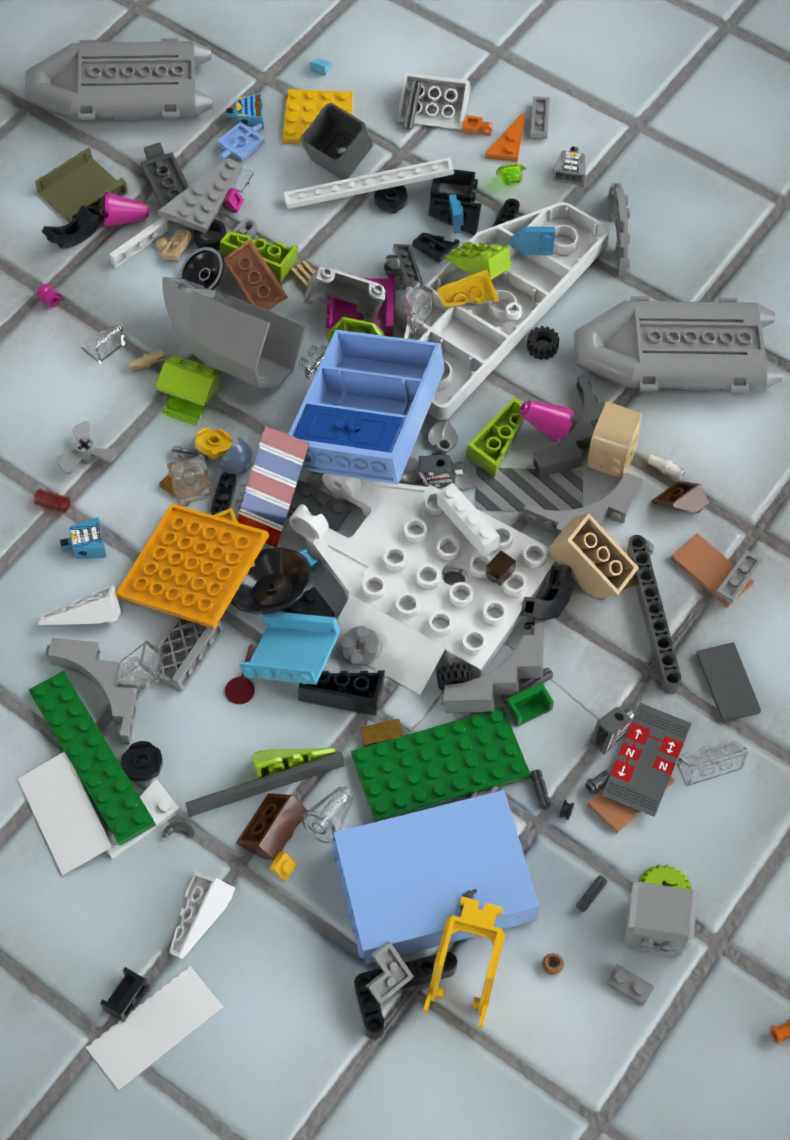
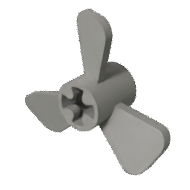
M84 421L74 426L72 430L76 438V450L59 455L56 461L65 474H71L79 463L91 464L96 458L105 462H112L117 456V452L114 449L94 448L93 441L89 438L90 423Z

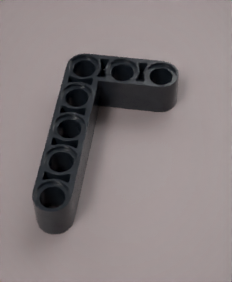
M447 952L445 961L451 962L453 966L450 968L443 967L441 979L451 977L456 973L457 958L451 952ZM437 954L404 962L414 977L400 989L431 982ZM425 966H428L432 969V971L430 973H424L421 969ZM380 968L360 973L354 980L355 993L365 1033L371 1039H379L383 1036L385 1031L384 1018L380 1004L373 997L369 989H361L359 984L362 982L370 983L383 972ZM371 1002L375 1007L368 1010L364 1008V1005ZM372 1023H377L381 1026L376 1031L369 1028Z

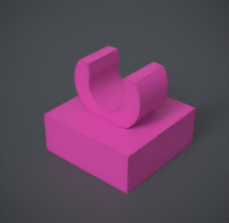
M230 188L222 205L226 209L229 208L232 213L239 211L244 199L236 188Z

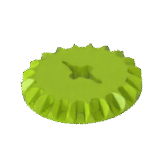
M660 864L655 867L650 866L648 870H644L638 881L692 890L689 876L686 877L683 871H679L676 866L670 867L668 864L665 866H660Z

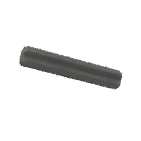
M419 81L412 82L403 126L406 130L413 129L421 89V82Z
M550 668L543 669V678L527 679L519 684L518 693L537 684L545 683L553 678V672ZM502 695V701L505 705L507 704V698L514 695Z

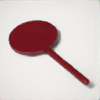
M252 644L249 645L245 662L250 660L253 649ZM243 672L241 677L231 679L225 687L227 699L234 704L249 702L255 693L253 683L245 678Z

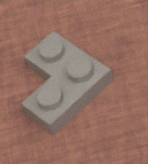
M389 941L371 954L383 972L366 985L379 1004H382L414 977Z

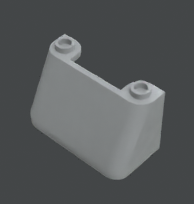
M321 267L308 280L304 303L313 305L316 299L322 301L324 295H328L356 304L355 312L359 313L360 311L364 316L363 321L372 323L385 300L386 290L379 283L332 268Z

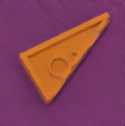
M520 114L486 151V158L518 162L525 114Z

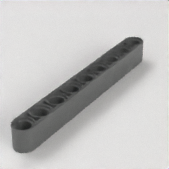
M633 535L629 539L627 555L639 567L633 578L636 581L635 586L661 687L666 693L673 694L679 689L682 679L646 540L641 535ZM663 663H669L670 666L664 665ZM667 680H673L675 683H670Z

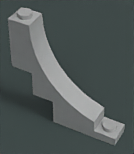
M535 620L534 628H531V635H523L520 644L513 654L493 671L474 680L445 685L444 693H441V705H445L446 713L494 711L495 695L518 694L519 679L543 678V620Z
M52 638L51 644L47 645L46 656L49 657L50 663L80 672L102 690L111 705L115 725H118L117 734L120 736L122 744H130L141 691L139 683L136 681L119 680L121 672L119 663L99 660L101 649L98 642Z

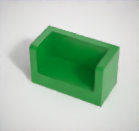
M540 683L507 698L506 708L516 725L520 726L552 711L554 701L543 683Z

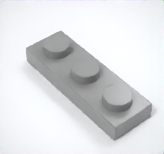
M533 96L530 138L547 139L550 97Z
M746 550L717 589L716 595L733 604L761 566L763 559Z

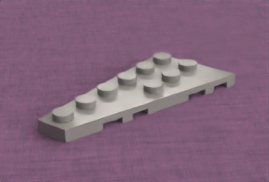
M227 158L159 209L158 215L206 233L224 203L229 189L233 187L241 173L243 164Z

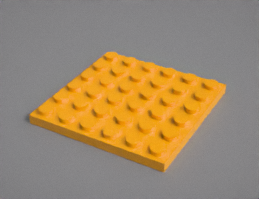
M171 503L115 594L120 599L215 629L268 539L269 534L261 529Z

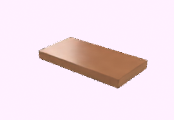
M251 239L223 258L226 267L250 304L269 311L288 298V295Z
M697 533L671 555V560L728 607L731 603L717 596L716 591L735 565ZM750 579L737 598L753 585L754 581Z
M672 776L669 779L666 789L672 783H674L675 779ZM603 790L588 802V806L616 833L622 830L641 812L602 796Z

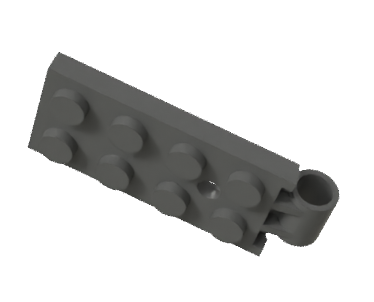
M159 142L144 147L147 160L141 162V167L162 208L189 188V185L173 152L164 154L163 147Z

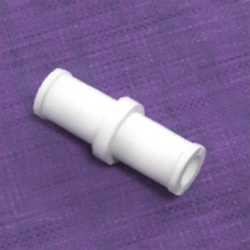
M654 453L649 457L648 464L660 469L662 473H668L679 480L684 477L686 469L673 464L671 460H665Z

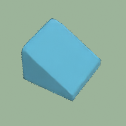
M319 58L312 60L310 63L311 71L326 75L332 66L331 62Z

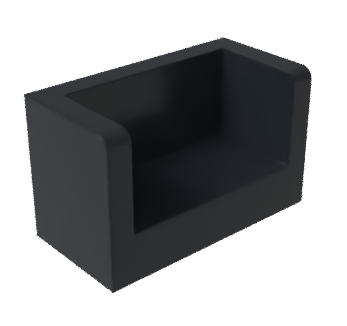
M126 967L122 970L124 978L107 1002L103 999L100 1002L104 1011L122 1022H125L149 987L145 978Z

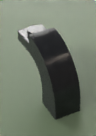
M82 205L77 216L70 223L61 227L44 226L42 233L49 242L57 243L61 249L70 248L88 239L97 230L104 216L95 206Z
M552 566L545 594L541 598L524 597L520 616L541 620H549L558 616L568 604L573 589L568 588L572 569L563 566Z

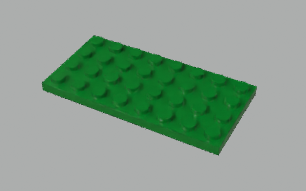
M504 707L351 751V756L374 822L414 813L471 796L473 792L487 791L494 786L501 787L528 779L531 776Z

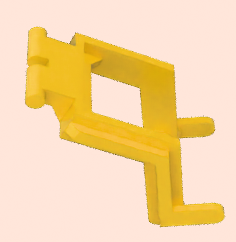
M461 896L459 905L464 906L461 917L452 915L445 922L423 1013L428 1012L430 1002L435 1003L436 998L443 999L445 988L439 986L450 939L454 933L463 931L488 938L493 945L481 998L474 997L472 1008L478 1009L477 1015H481L478 1028L482 1029L505 940V933L502 928L495 927L494 923L497 915L502 916L504 907L485 903L483 910L478 909L480 901Z

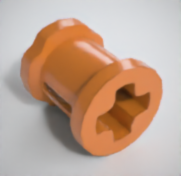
M790 1018L783 1024L770 1026L772 1038L778 1045L782 1044L783 1040L790 1038Z

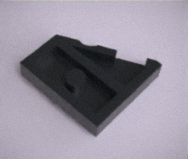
M423 232L413 240L412 246L440 263L453 249L459 247L460 241L457 239L454 242L446 241L443 236H434Z
M315 587L306 591L290 607L282 609L285 613L335 617V612Z

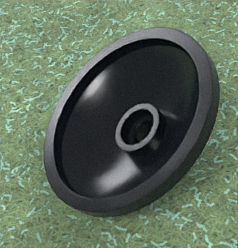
M203 247L197 249L183 262L179 272V279L214 290L224 274V259L213 248Z

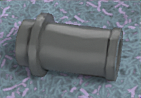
M606 770L593 779L589 778L585 787L589 793H598L599 789L606 785L610 776L609 773L605 775L607 773Z

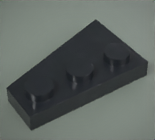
M431 197L428 216L453 226L449 199ZM460 201L463 207L464 226H461V230L475 235L478 231L482 204Z

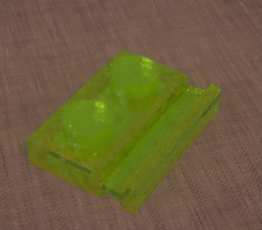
M171 395L166 403V407L162 411L163 415L196 426L197 421L200 420L207 408V404L201 406Z

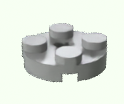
M357 626L347 631L341 639V650L347 661L355 665L366 666L377 659L381 641L374 630L365 626ZM359 641L365 642L363 651L356 648Z

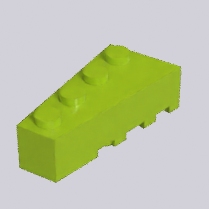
M228 231L220 241V254L223 258L250 240L251 237ZM262 238L251 239L278 282H281L297 262L298 246H283L281 242L273 244L266 242V239Z
M515 397L467 446L466 456L494 477L525 421L520 412V407L523 403Z

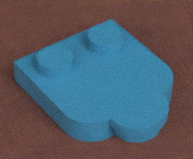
M523 227L519 230V233L512 235L509 244L512 248L518 249V252L522 255H553L555 227Z

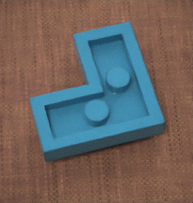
M456 194L449 195V205L455 234L461 233V226H464L463 207L460 200H457Z

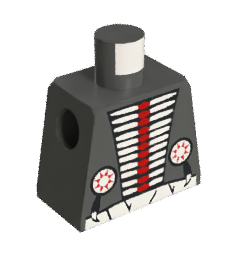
M449 455L419 456L418 473L426 487L430 484L439 489L451 483L455 484L456 475L465 473L464 464H453Z
M619 707L612 709L597 721L590 743L605 755L627 733L634 717L633 712L628 708H625L623 711Z

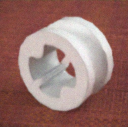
M509 303L506 306L505 312L507 319L511 321L520 319L521 305Z

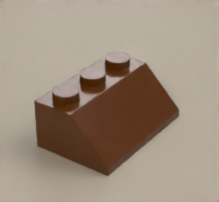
M268 793L236 844L262 859L275 860L287 841L291 839L297 825L302 822L307 809L292 795Z

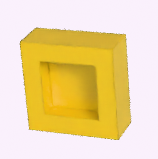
M280 851L269 869L282 881H287L296 868L297 863L287 853Z

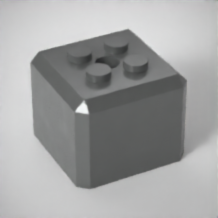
M333 103L325 105L301 136V143L310 160L342 180L350 177L373 147V140L365 123ZM340 148H346L343 153H338Z

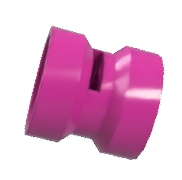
M49 284L42 285L37 291V298L45 301V304L50 308L56 307L61 301V294L55 290L53 291Z

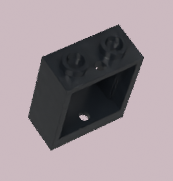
M453 169V175L433 179L430 200L431 197L449 199V195L453 193L439 192L441 183L469 186L468 195L456 194L457 200L475 202L476 192H474V189L477 190L478 179H475L476 172Z

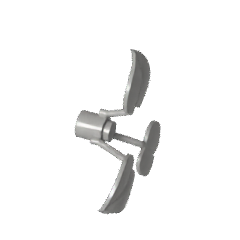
M449 419L439 421L428 433V442L435 447L431 455H449L451 458L450 450L457 445L458 435ZM409 457L400 482L412 485L422 481L418 473V460ZM457 462L464 464L465 473L456 475L455 486L459 490L477 487L478 480L473 469L464 462Z

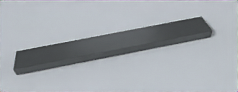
M337 752L185 803L188 815L192 817L344 767V757L342 752Z

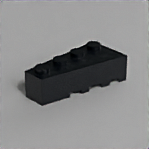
M378 670V673H368V671H360V673H348V671L330 673L329 671H322L316 685L299 683L298 701L376 716L385 682V670Z

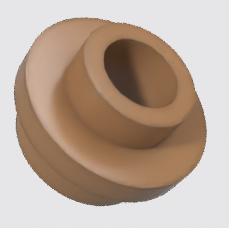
M550 953L544 957L542 967L546 973L556 975L563 970L564 961L558 954ZM555 962L557 966L552 968L549 966V963Z

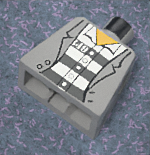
M571 147L569 151H561L554 166L552 181L584 186L586 175L585 154L579 153V148Z

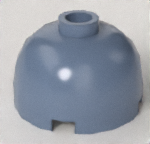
M240 437L237 439L239 444L237 445L234 442L223 456L222 460L224 463L217 465L224 472L236 475L242 470L246 472L252 465L250 462L252 450Z

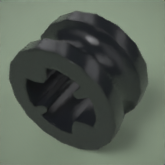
M564 800L559 817L565 816L566 820H569L575 803L569 804L567 800Z

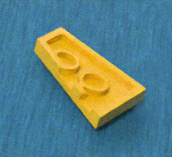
M487 269L437 288V293L443 307L465 305L470 302H477V304L484 303V301L500 302Z

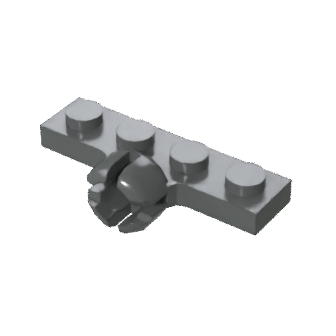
M394 244V255H387L385 258L388 259L384 263L385 274L388 276L400 275L405 288L412 290L422 289L423 280L411 245Z

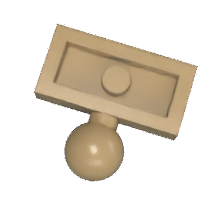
M176 230L170 241L164 237L159 238L156 242V247L163 251L161 256L164 260L178 261L193 235L190 231Z

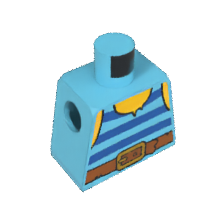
M262 94L237 98L236 108H226L227 118H237V124L241 122L246 126L254 127L260 122L263 125L262 129H264Z

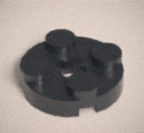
M404 185L374 192L375 205L391 214L397 213L408 202L407 189Z
M138 741L131 744L129 749L123 753L121 760L124 772L133 781H148L157 777L163 765L160 749L148 741ZM141 757L148 760L144 765L137 764Z

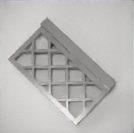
M177 617L141 668L142 672L175 686L176 690L183 692L223 634L224 630L220 621L215 629L207 627L205 630L198 632L196 626L200 624L191 622L182 625L183 619ZM194 627V634L184 636L183 630ZM181 631L182 637L171 641V636ZM197 638L195 645L187 647L186 641ZM184 643V649L174 651L173 645ZM163 648H171V653L161 656L160 652ZM186 653L187 657L185 658V660L180 662L176 661L175 656H179ZM173 657L174 664L164 667L162 661ZM160 662L161 668L149 669L153 663ZM176 668V673L172 678L165 675L166 671Z

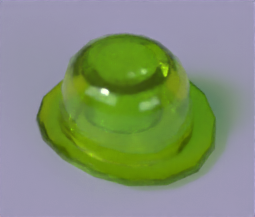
M505 164L496 170V175L501 176V180L505 185L515 186L521 183L523 171L527 168L521 164Z

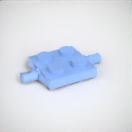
M239 122L217 140L218 146L224 149L219 154L220 159L224 160L229 155H232L241 162L244 161L265 143V139L257 133L263 128V125L258 122L254 127H249Z

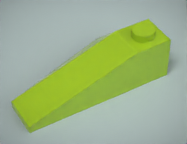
M269 749L266 751L259 750L250 756L255 775L258 779L334 754L335 749Z

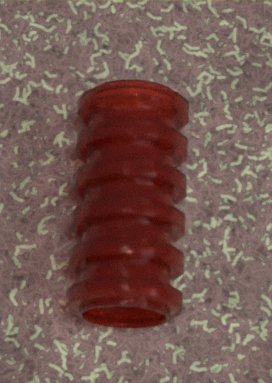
M38 489L34 495L35 505L40 504L42 507L45 506L52 510L56 509L63 513H66L70 507L71 500L68 496H59L57 493H48L47 490L43 491L42 489Z

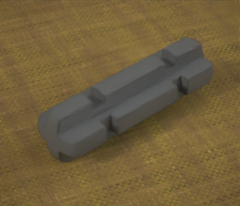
M173 446L171 452L173 457L179 458L182 456V459L198 460V462L206 463L208 455L202 452L198 453V450L181 449L178 446Z
M540 769L533 770L531 778L534 782L533 785L539 799V805L542 809L551 806V801L545 781L542 778V771Z
M601 875L596 878L576 904L580 911L585 912L589 908L590 904L602 891L601 889L608 883L607 879Z

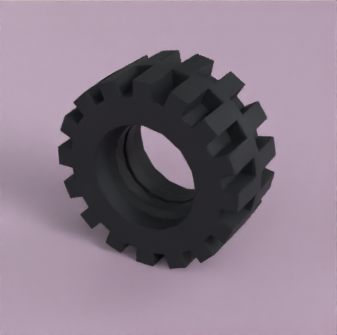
M540 326V328L535 327L534 330L530 331L527 338L528 352L530 351L529 354L531 356L534 355L536 359L540 357V360H543V358L547 360L549 356L552 358L554 354H557L559 337L553 328L550 330L548 326L546 328ZM539 340L548 341L550 344L542 346L537 344L536 342Z
M466 663L446 664V666H441L436 671L437 684L441 691L444 690L445 685L473 680L471 667Z

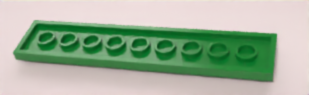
M62 671L28 689L118 845L121 846L155 827V821L65 672Z

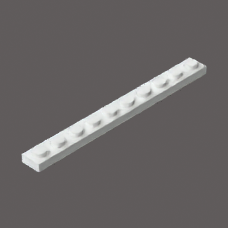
M451 157L292 190L284 192L287 209L453 175L454 170Z

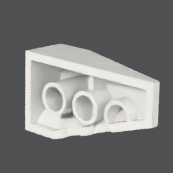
M112 585L91 593V597L87 600L77 599L68 608L61 606L39 617L37 623L38 625L112 623L118 619L121 612L119 600L115 594L117 592L116 587Z
M195 871L185 893V898H187L186 907L180 911V916H182L181 925L175 929L169 953L183 959L226 909L228 903L232 900L235 888L217 878Z

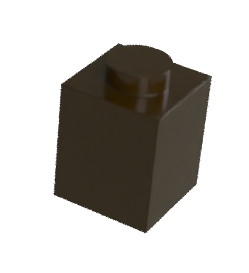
M500 551L486 565V576L489 581L501 586L515 572L516 560Z

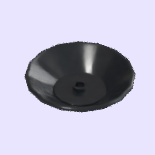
M283 547L261 550L254 561L255 566L249 569L230 603L240 611L255 615L275 613L290 607L304 595L311 583L312 569L307 558L296 550Z

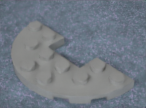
M612 183L609 188L608 200L611 222H615L617 240L615 251L619 276H626L627 268H630V258H628L630 234L628 233L627 220L630 218V209L626 208L628 196L624 195L621 183Z

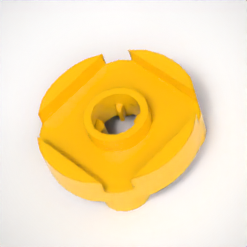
M211 427L203 428L197 433L195 448L208 455V458L212 460L224 456L232 446L231 436L219 428L216 431L210 430Z

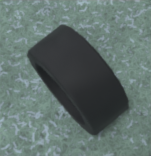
M214 219L208 231L214 230L220 233V236L213 240L201 238L200 236L203 232L194 229V240L198 248L210 247L220 250V241L227 234L226 227L221 221Z

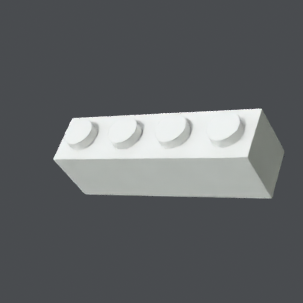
M454 483L437 492V505L483 557L499 548L500 535Z

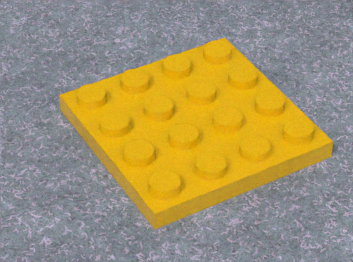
M288 89L282 136L283 143H301V136L326 104L333 103L352 115L353 92Z

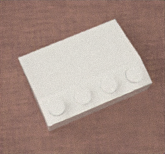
M405 72L397 122L404 123L412 82L419 81L421 82V89L414 124L462 130L469 101L470 81Z

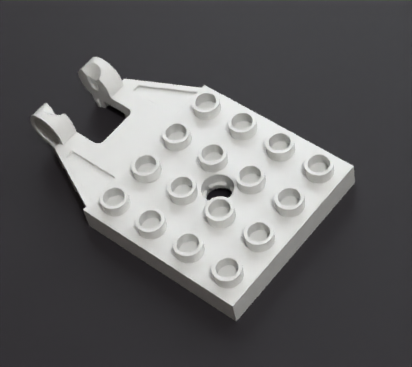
M324 473L322 480L325 486L332 492V497L342 502L347 500L363 509V514L367 518L352 537H345L330 529L327 520L322 514L312 515L304 504L298 506L291 515L289 522L292 528L305 538L306 545L314 556L321 561L328 575L331 578L335 577L344 589L346 599L348 600L350 595H353L446 647L441 659L450 664L466 663L470 665L473 677L479 678L483 676L522 620L523 616L520 615L524 597L537 598L550 579L552 566L559 565L551 556L549 547L479 511L500 535L499 548L483 557L437 505V492L440 489L430 484L428 487L400 483L397 485ZM500 551H503L516 560L515 572L500 586L489 581L486 576V565ZM451 572H457L463 575L465 581L449 585L444 582V576Z

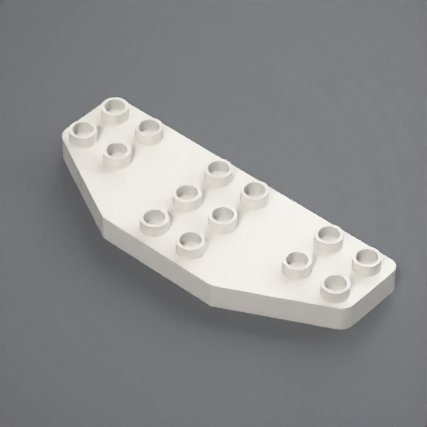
M561 202L477 232L468 242H472V244L486 243L487 245L500 244L501 246L509 247L512 267L492 279L500 302L484 301V303L479 304L477 302H470L465 305L443 307L437 293V288L450 284L457 279L470 276L469 273L450 261L413 298L404 339L441 344L445 370L427 413L439 420H446L459 408L606 249L610 232L607 225L571 204ZM523 227H555L553 255H522L518 252V249L510 246L509 241L512 235L519 233V230ZM509 303L521 305L520 319L516 321L507 319L505 312L506 306Z

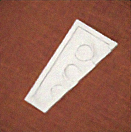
M157 779L140 796L156 826L121 846L118 845L109 830L106 834L112 847L106 851L112 859L180 812V808Z

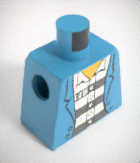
M99 517L71 526L69 528L71 537L60 539L62 551L73 549L77 559L106 557Z

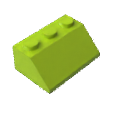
M172 354L163 364L155 390L205 406L220 389L221 371Z

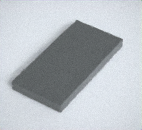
M732 642L698 650L696 655L722 723L760 714L761 708L735 643Z

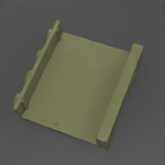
M89 147L35 181L37 193L68 223L77 216L82 205L95 206L98 211L103 210L105 203L103 202L104 192L122 197L128 193L126 181L123 178L116 180L92 158Z

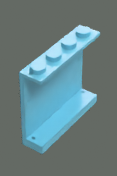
M283 612L263 614L262 617L267 626L250 662L239 663L244 676L316 685L341 631L336 617Z

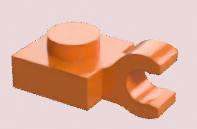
M466 115L462 132L479 134V131H481L483 134L490 136L493 131L491 129L492 123L483 122L481 117Z

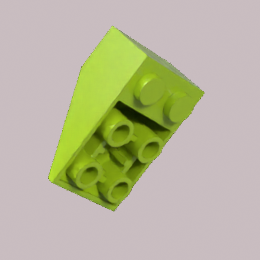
M465 242L462 246L453 249L451 253L445 256V259L470 275L487 269L491 280L512 267L509 247L501 246L500 244L487 245L486 243L472 244V242Z

